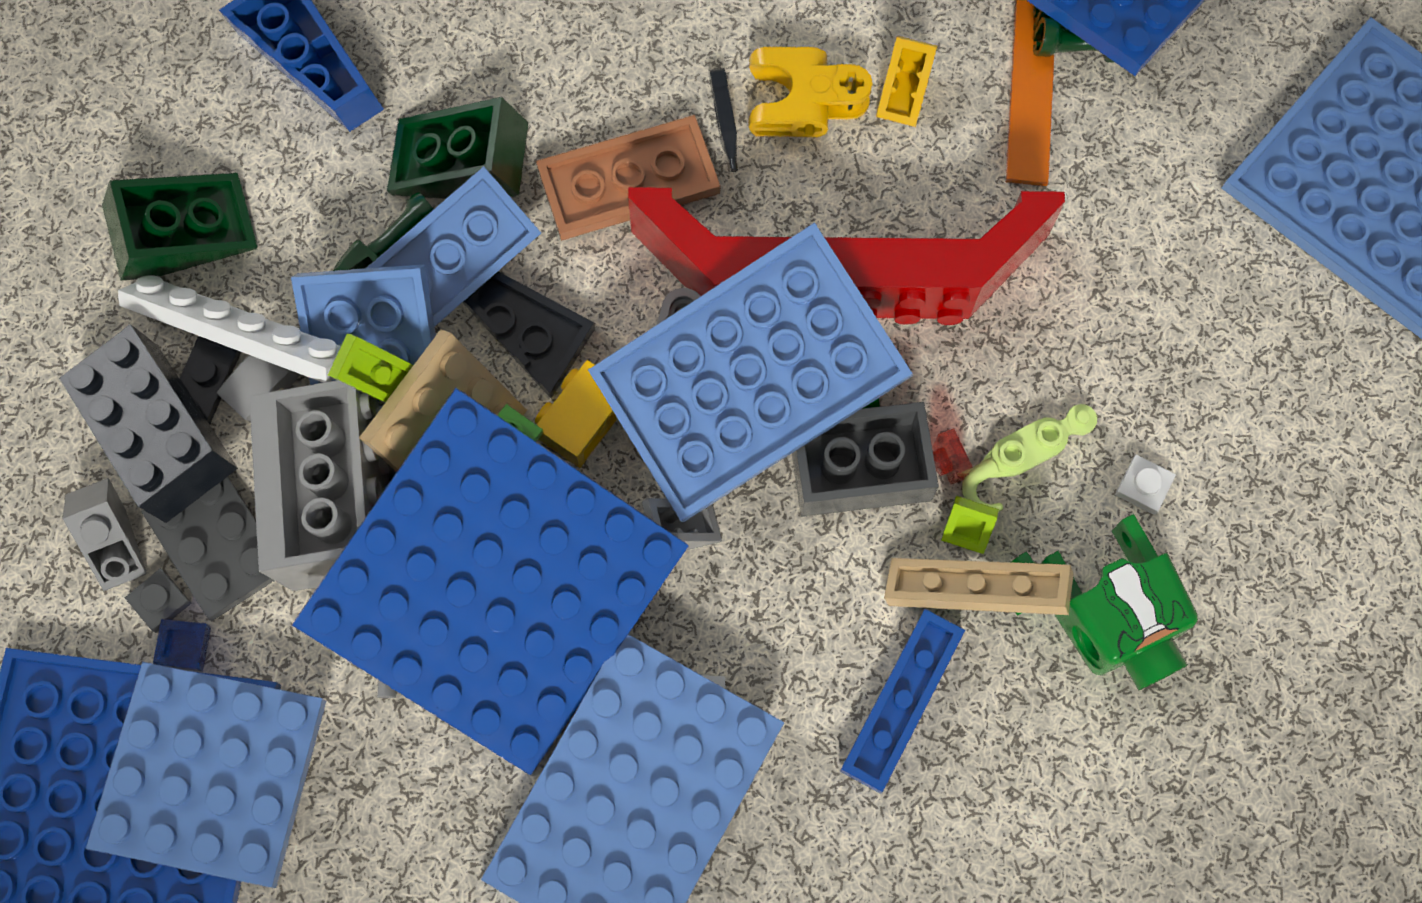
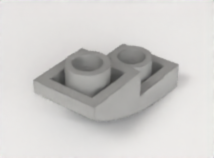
M249 355L217 391V394L242 418L251 421L249 396L278 391L280 388L290 389L300 374Z

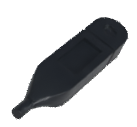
M725 68L709 70V81L721 146L729 160L731 172H737V131Z

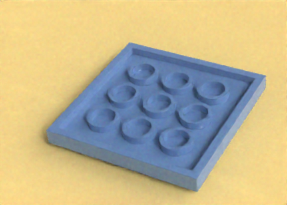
M142 662L86 849L277 888L326 700L319 697Z

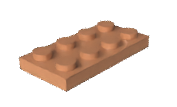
M695 115L536 161L561 241L630 221L628 187L672 188V198L680 205L718 195L721 191L719 180Z

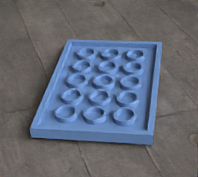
M815 222L588 369L682 522L693 517L913 376V373Z
M628 634L615 654L606 660L600 668L481 880L519 903H686L781 731L784 722Z

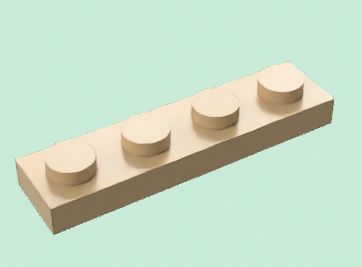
M891 558L884 599L888 606L1069 615L1074 573L1071 565Z

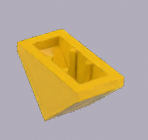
M897 35L876 117L916 127L937 45Z

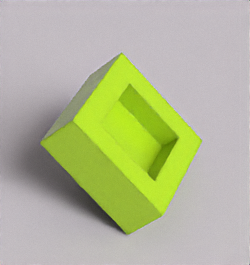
M956 496L945 524L941 541L984 554L998 518L999 509Z

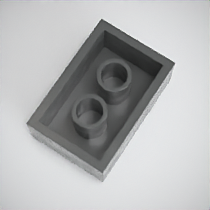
M924 402L860 409L792 453L801 517L930 502L939 488Z

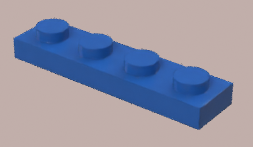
M924 609L840 772L880 794L884 791L965 632L964 629Z

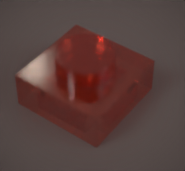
M954 428L938 434L933 444L936 472L940 476L946 474L952 485L964 480L970 474L973 467Z

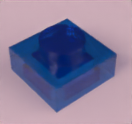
M161 619L152 664L203 672L211 626L206 623Z

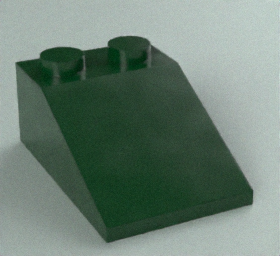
M503 97L400 118L397 124L387 192L397 196H412L416 192H420L425 198L447 199L484 166L510 197L518 196L529 122Z
M238 173L109 180L102 208L120 281L136 280L143 276L160 277L258 248Z

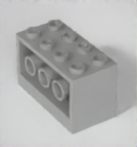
M338 380L249 396L259 572L292 591L318 587L390 483L389 474L394 472V469L359 439L383 405L376 398Z

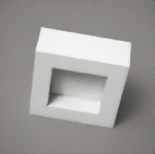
M1135 455L1115 495L1156 515L1176 474Z

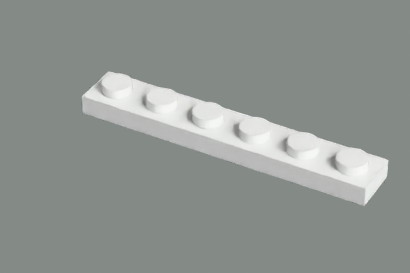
M157 276L140 277L135 283L118 290L119 306L317 381L325 383L334 380V378L328 376V373L341 346L337 345L333 340L320 339L301 332L297 327L282 325L268 320L259 313H249L230 306L226 301L214 300L197 294L193 289L181 288L164 282L162 278Z

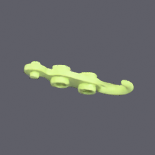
M1078 404L1068 411L1063 420L1047 417L1038 419L1000 439L981 463L975 465L966 473L962 482L964 498L997 508L999 512L1002 511L1003 505L1001 503L987 504L979 499L976 492L979 483L988 478L1020 475L1057 456L1064 450L1070 435H1086L1095 428L1097 424L1096 412L1090 406Z

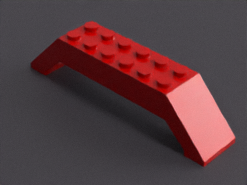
M628 187L631 232L686 288L694 290L700 296L791 238L715 236L672 198V188ZM1021 191L1015 207L980 239L824 238L876 318H894L896 323L902 325L915 324L920 319H937V322L942 325H956L961 323L963 319H969L1049 236L1065 203V192Z

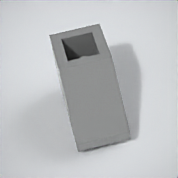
M109 478L65 494L62 519L103 591L147 574L126 509Z

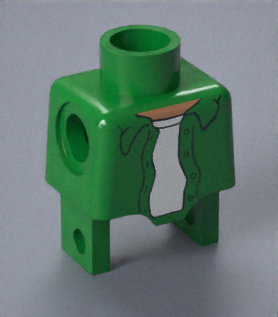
M1132 514L1122 519L1112 530L1128 561L1121 558L1103 567L1098 584L1085 593L1081 592L1073 577L1069 615L1055 614V617L1092 673L1104 675L1124 665L1138 691L1188 666L1174 640L1196 625L1198 614L1169 554L1157 555L1137 518ZM1059 551L1046 556L1040 563L1066 565Z

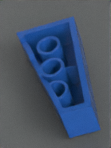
M233 0L219 9L220 13L242 38L349 132L384 110L312 0Z

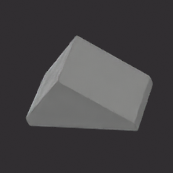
M647 498L642 501L644 515L689 545L687 550L722 541L712 504L685 522H682L667 499Z

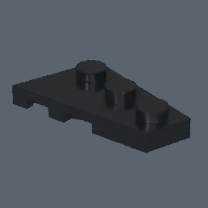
M499 271L463 301L468 310L551 399L595 330V324L591 320Z

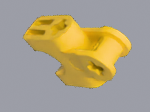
M815 47L757 48L750 55L749 68L755 79L778 82L790 92L786 98L778 102L761 103L752 110L749 116L748 127L755 136L821 137L828 131V119H856L864 115L869 108V95L871 94L873 82L869 72L859 65H828L827 53Z

